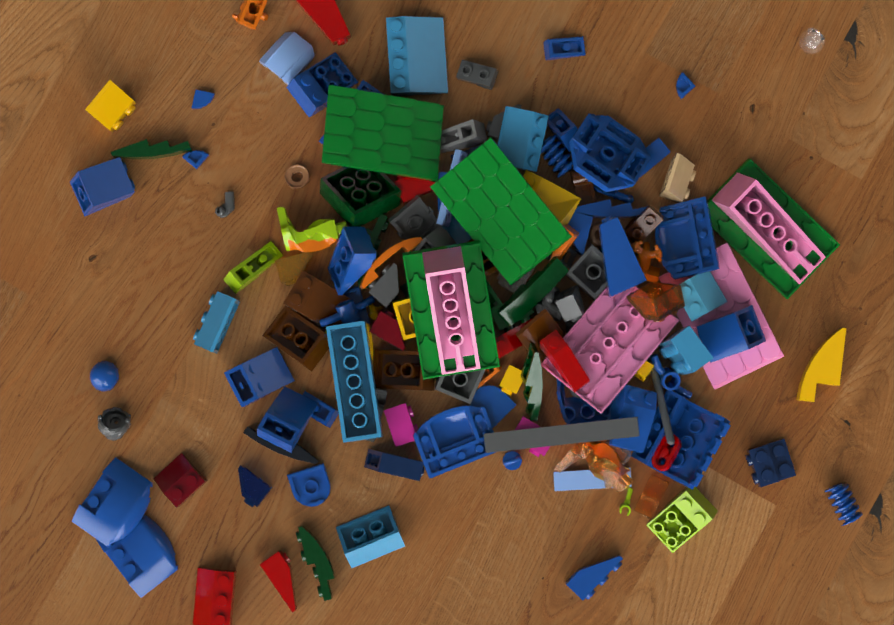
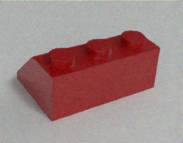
M198 568L193 625H232L237 571Z

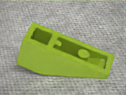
M270 241L230 270L223 280L237 294L277 262L283 254Z

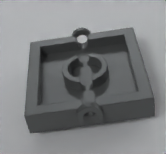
M418 195L388 219L398 231L397 234L400 238L404 240L415 237H422L424 239L439 226V224H436L437 218L433 214L434 211L430 206H426Z

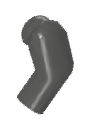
M225 192V203L215 209V214L220 218L227 217L235 209L234 192Z

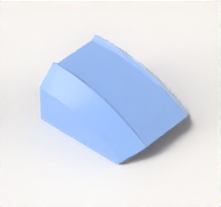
M285 32L263 55L259 62L281 78L285 84L289 85L294 77L303 72L315 55L312 45L296 32Z

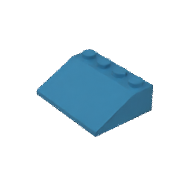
M386 17L391 96L448 93L443 17Z

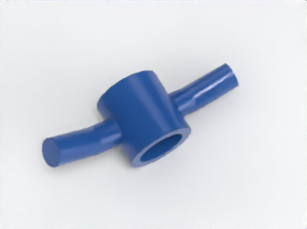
M369 296L357 304L354 303L353 299L345 300L335 306L338 313L319 320L320 325L324 327L339 320L342 321V324L355 322L360 318L358 311L374 303L375 299L373 296Z
M657 354L650 356L654 368L659 374L661 385L666 390H674L677 394L690 399L692 392L680 386L681 380L679 375L670 368H663ZM671 375L672 380L669 383H665L667 376Z

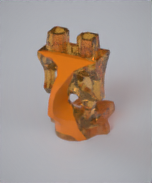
M604 441L577 443L554 468L556 472L561 473L571 464L584 458L588 462L591 473L604 481V486L607 490L613 487L620 494L634 482L627 474L630 469L623 467L617 452Z

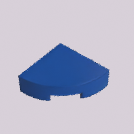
M683 72L676 83V91L680 99L695 87L694 83Z
M195 90L192 109H201L212 102L215 94Z
M195 150L185 153L182 158L198 169L209 154L204 151Z

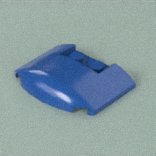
M706 197L661 207L659 212L664 216V220L655 228L656 245L662 250L661 262L671 274V277L676 280L720 269L711 214Z
M459 406L444 410L425 421L418 431L413 434L429 479L496 453H486L484 434L494 433L485 407Z
M116 457L103 470L102 476L82 505H79L72 519L73 523L107 547L113 546L112 543L123 540L135 529L148 508L151 499L149 497L150 487L153 488L151 481Z
M147 515L142 517L141 521L127 537L112 543L113 546L107 547L96 539L104 553L108 555L128 581L131 588L141 598L178 570L175 559L176 554L169 538L160 526Z

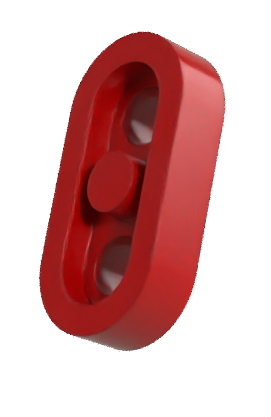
M666 435L657 447L652 457V465L657 470L666 471L672 466L682 445L680 438L674 435V447L670 448ZM665 459V464L661 465V461Z

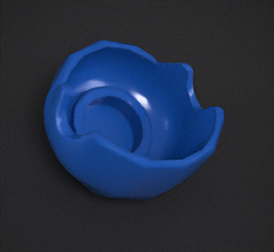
M109 361L98 362L91 369L90 381L96 390L102 392L110 391L119 380L118 368Z

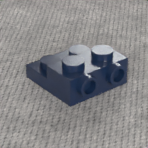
M785 439L747 450L748 455H745L746 461L749 466L752 465L754 471L751 474L755 485L758 484V487L767 486L796 476Z

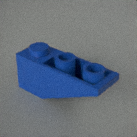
M617 555L580 568L565 584L581 600L585 598L588 600L596 592L594 588L598 584L602 586L609 578L607 575L612 570L615 572L622 565L620 561L623 558Z

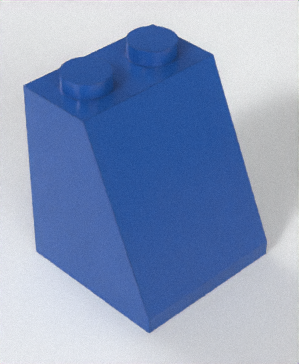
M120 157L78 171L70 181L84 216L125 200L135 192V185L127 175V166L121 161Z
M752 305L697 326L699 338L713 356L710 363L746 351L766 341Z

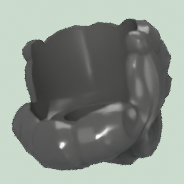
M555 286L535 305L538 314L543 309H546L555 321L563 319L555 303L560 293L558 287Z
M113 407L103 411L102 415H98V429L108 440L116 441L121 439L131 426V415L121 408Z

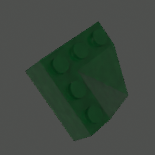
M342 167L322 177L320 180V194L350 227H360L376 219L381 214H385L400 206L401 190L385 173Z

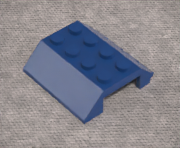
M667 390L664 398L674 435L680 438L682 443L672 466L666 471H659L652 465V457L665 436L659 406L656 409L644 452L638 453L633 451L631 457L693 490L694 487H698L704 476L702 472H706L713 459L711 457L712 454L715 455L722 443L720 439L726 436L731 427L729 425L730 421L690 402L673 391ZM665 459L661 461V465L665 464Z

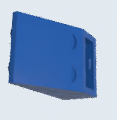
M335 52L294 77L287 86V89L310 118L327 107L329 85L352 88L358 81Z
M278 347L224 372L241 407H246L295 381Z
M284 386L257 428V436L292 453L318 403Z

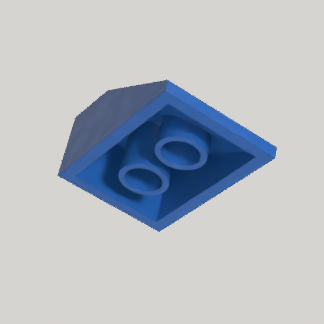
M343 227L328 266V271L338 295H343L366 273L376 258V250L373 248L365 227Z
M626 385L611 402V419L638 417L640 436L610 439L609 445L638 453L644 452L656 413V392Z

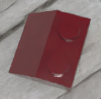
M388 310L385 313L380 311L369 332L405 351L406 343L402 338L396 315Z
M183 453L178 455L153 478L163 494L176 508L180 507L207 482L206 478Z

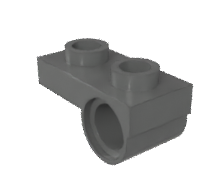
M462 60L456 78L492 90L499 71L492 67Z

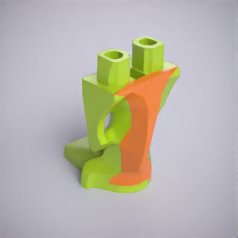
M277 208L286 251H321L337 243L343 227H348L346 221L336 223L334 219H320L314 221L304 232H297L289 219L286 208Z

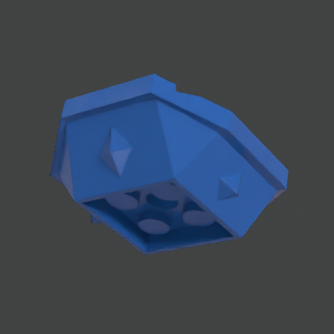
M589 113L569 142L574 170L585 177L588 182H592L605 192L633 187L651 159L641 138L610 116Z

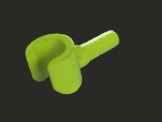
M628 488L626 499L619 507L620 514L623 507L629 509L627 516L631 513L629 505L633 492L631 488Z

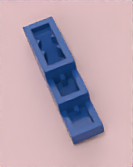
M610 199L578 206L575 212L592 216L593 218L612 216L613 219L616 217L622 219L638 217L648 206L632 210L631 202L612 206Z

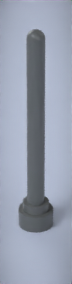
M649 357L647 361L653 365L652 360ZM653 367L651 377L655 392L657 393V402L666 440L669 445H673L675 440L660 377Z

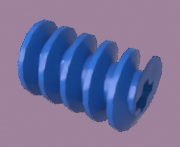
M553 135L543 141L541 154L546 153L543 157L544 160L551 159L548 166L555 165L552 171H560L557 175V178H560L573 168V161H568L571 154H563L566 147L559 149L562 142H554L557 135Z
M839 483L826 489L825 492L832 493L828 499H835L831 506L839 507L835 513L842 514L838 520H845L841 525L844 526L859 519L863 513L856 512L859 509L858 504L852 505L856 501L855 498H849L853 492L845 491L849 484Z

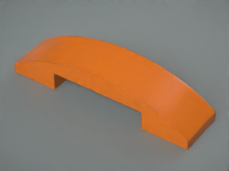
M422 237L399 242L379 255L373 261L371 268L364 274L360 288L364 289L379 277L374 271L377 267L401 248L405 252H409L423 240Z

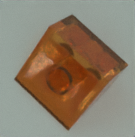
M651 282L626 296L627 300L644 319L654 320V322H662L667 316L676 314L678 310L685 307L681 285Z

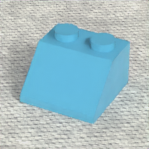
M710 271L697 274L673 287L691 322L728 302Z

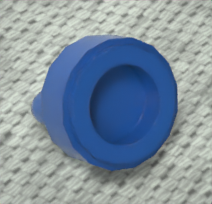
M509 451L503 456V465L507 469L516 470L520 467L522 459L519 453Z

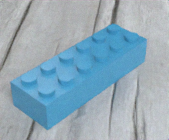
M359 321L326 326L343 443L383 437L366 322Z
M690 326L676 331L659 345L661 355L671 361L670 367L677 374L680 373V375L694 373L713 359V356Z

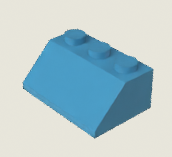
M506 106L497 145L517 169L537 172L549 116Z
M218 291L216 295L212 294L209 301L210 309L208 312H204L201 319L203 325L194 334V344L217 354L240 301Z
M390 506L336 527L344 554L351 568L405 547Z

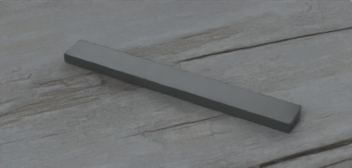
M638 417L485 433L484 442L486 453L638 437L640 432Z

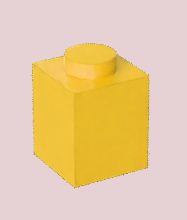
M509 365L499 384L502 387L501 391L510 396L512 393L517 394L523 382L521 378L522 371Z

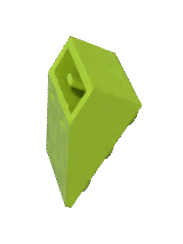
M686 487L646 526L674 553L713 520L718 510L696 487L693 490Z

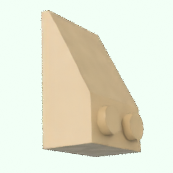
M676 153L670 162L659 196L678 203L683 202L684 199L687 200L690 193L688 188L689 181L693 182L696 171L693 170L695 165L683 155Z

